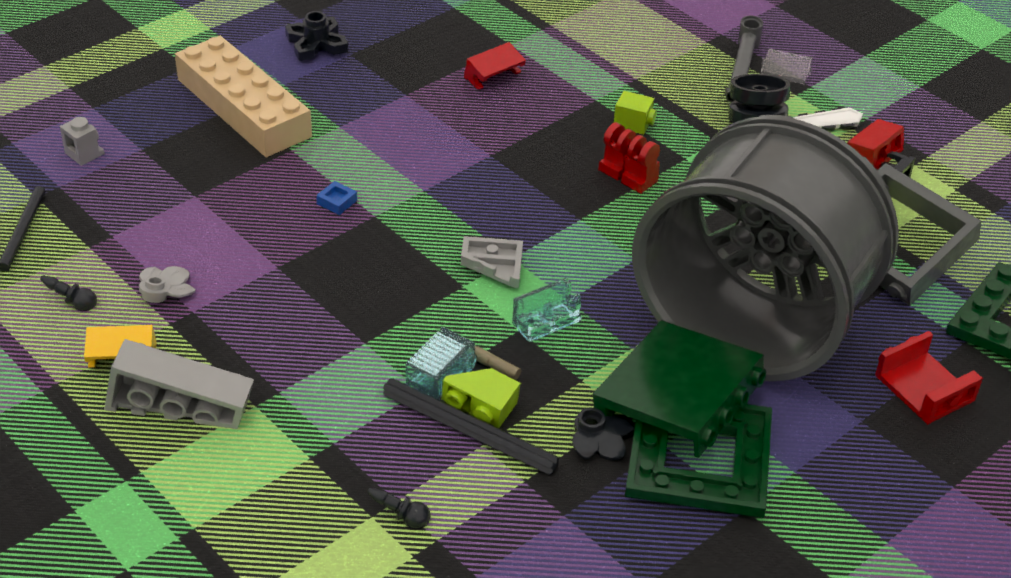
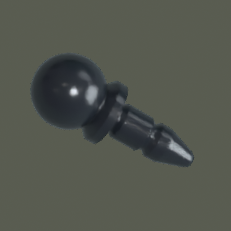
M45 275L40 277V280L49 289L55 290L56 293L62 296H66L65 303H72L73 307L78 311H89L97 304V296L89 288H79V285L76 283L70 287V285L59 281L55 277Z
M368 489V494L377 503L384 504V507L392 511H397L395 518L397 520L403 519L409 528L421 529L429 523L431 513L426 504L419 501L411 502V499L407 496L404 501H401L400 498L388 494L387 491L382 489Z

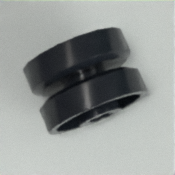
M753 73L734 77L731 79L730 97L734 100L729 103V120L735 123L747 118L759 117L760 115L788 116V105L784 102L790 97V82L785 78L769 74Z

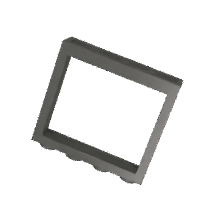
M885 163L877 171L886 183L890 196L954 235L910 278L894 267H891L879 286L887 290L893 298L897 297L910 306L980 239L981 220Z

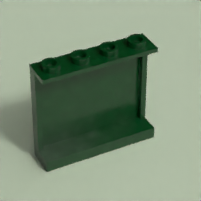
M661 320L592 394L594 408L601 410L605 416H612L615 412L693 440L694 457L699 458L707 447L713 446L717 435L722 429L731 424L736 412L741 407L746 406L750 395L755 389L763 385L766 378L764 355Z

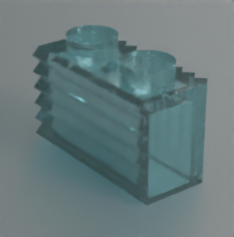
M442 326L418 352H415L414 356H411L410 360H407V385H411L413 388H417L419 391L437 399L442 395L443 380L446 376L460 374L464 371L470 372L473 369L477 360L475 342Z

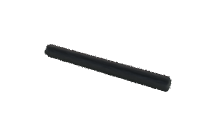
M390 378L383 387V394L386 397L548 475L553 474L558 467V456L405 383Z

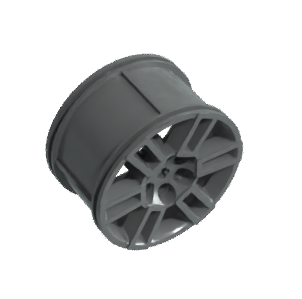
M760 115L759 117L747 118L728 125L717 132L699 151L689 167L686 179L665 191L641 218L636 228L632 245V264L640 293L658 323L662 320L763 354L764 369H766L765 381L791 380L814 372L833 356L851 326L855 306L866 300L878 288L896 258L899 239L898 220L891 196L886 188V183L866 157H862L854 148L839 137L816 125L782 115ZM701 197L735 216L737 222L712 233L705 220ZM734 244L740 249L728 254L723 247ZM749 264L758 273L768 274L772 272L775 289L759 282L741 268ZM816 264L826 269L832 283L834 296L824 297ZM795 277L798 279L801 295L797 292Z

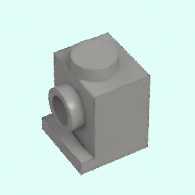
M76 117L60 126L65 154L82 166L105 154L104 149L98 145L99 135L96 128L91 124L89 125L86 118Z

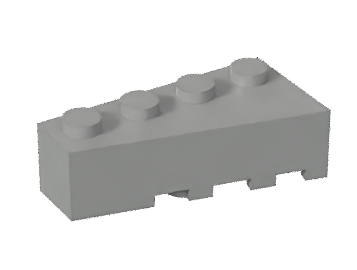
M124 339L111 366L104 410L116 412L117 408L120 407L131 409V414L145 416L148 411L162 413L164 418L177 421L178 418L190 417L197 424L238 429L249 401L254 379Z

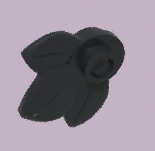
M585 408L575 418L574 428L576 433L573 436L572 443L576 453L585 460L590 459L596 453L607 460H620L624 458L626 452L622 437L632 433L634 427L621 416H605L597 408Z

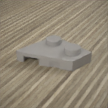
M464 236L461 265L513 288H519L523 241Z

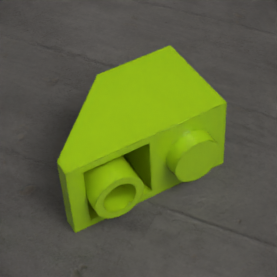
M493 368L448 375L443 380L441 400L500 428L518 403L521 383Z

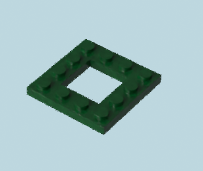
M1001 262L995 265L947 325V334L1011 359V327L994 321L1011 300V265Z
M746 404V406L741 407L736 412L731 424L728 427H724L719 433L735 436L732 477L664 467L669 431L636 419L625 497L764 518L767 504L772 408Z

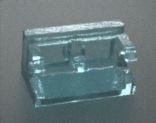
M564 278L518 296L513 300L512 324L528 342H531L580 322L582 317L580 315V295L577 293L571 297V282Z

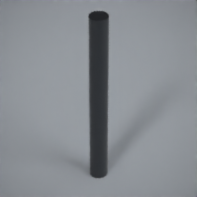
M42 186L34 188L0 258V271L2 272L9 271L46 193Z

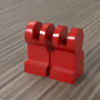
M617 122L612 123L604 134L605 153L604 158L599 161L598 170L617 181L621 179L622 184L641 194L658 182L660 162L657 161L660 153V146L653 141L647 142V139L641 135L636 136V133L630 129L625 130V127Z

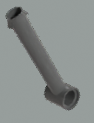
M749 15L741 19L738 36L739 48L731 79L739 75L748 74L754 49L760 46L763 20L757 16ZM731 79L728 88H725L726 99L729 102L734 100L730 97Z

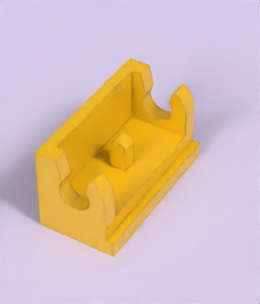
M153 325L86 327L84 359L85 362H88V368H95L96 359H115L124 339L156 348L157 342Z

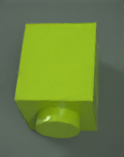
M623 91L615 105L614 122L623 125L625 130L630 129L635 133L644 135L648 126H653L656 119L657 110L653 109L655 98Z

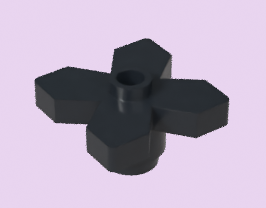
M308 12L303 23L298 22L285 25L286 36L289 42L295 43V54L299 61L314 59L318 52L322 50L333 55L348 52V41L344 35L338 34L336 19L334 17H326L323 12Z

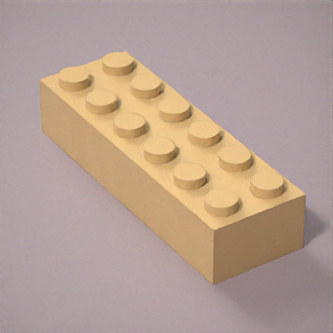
M221 35L175 53L178 80L265 157H269L312 137L311 110Z

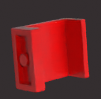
M930 331L919 336H912L904 343L885 349L878 358L879 362L875 376L927 425L974 402L983 380L974 370L956 378L928 353L933 337Z

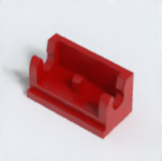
M508 42L467 58L464 78L469 80L479 90L484 88L479 80L485 82L487 78L509 69L514 74L521 73L517 66H524L526 59Z
M877 119L850 139L847 144L860 153L862 157H866L874 168L878 170L883 162L891 160L887 157L889 152L895 151L900 153L903 151L904 126Z

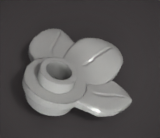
M171 266L163 271L157 267H148L139 275V280L141 281L139 283V292L142 294L143 300L147 302L160 303L165 301L167 296L176 298L186 297L195 293L196 290L186 284L190 272L183 267Z

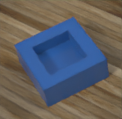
M334 181L316 195L317 205L340 215L357 201V191Z

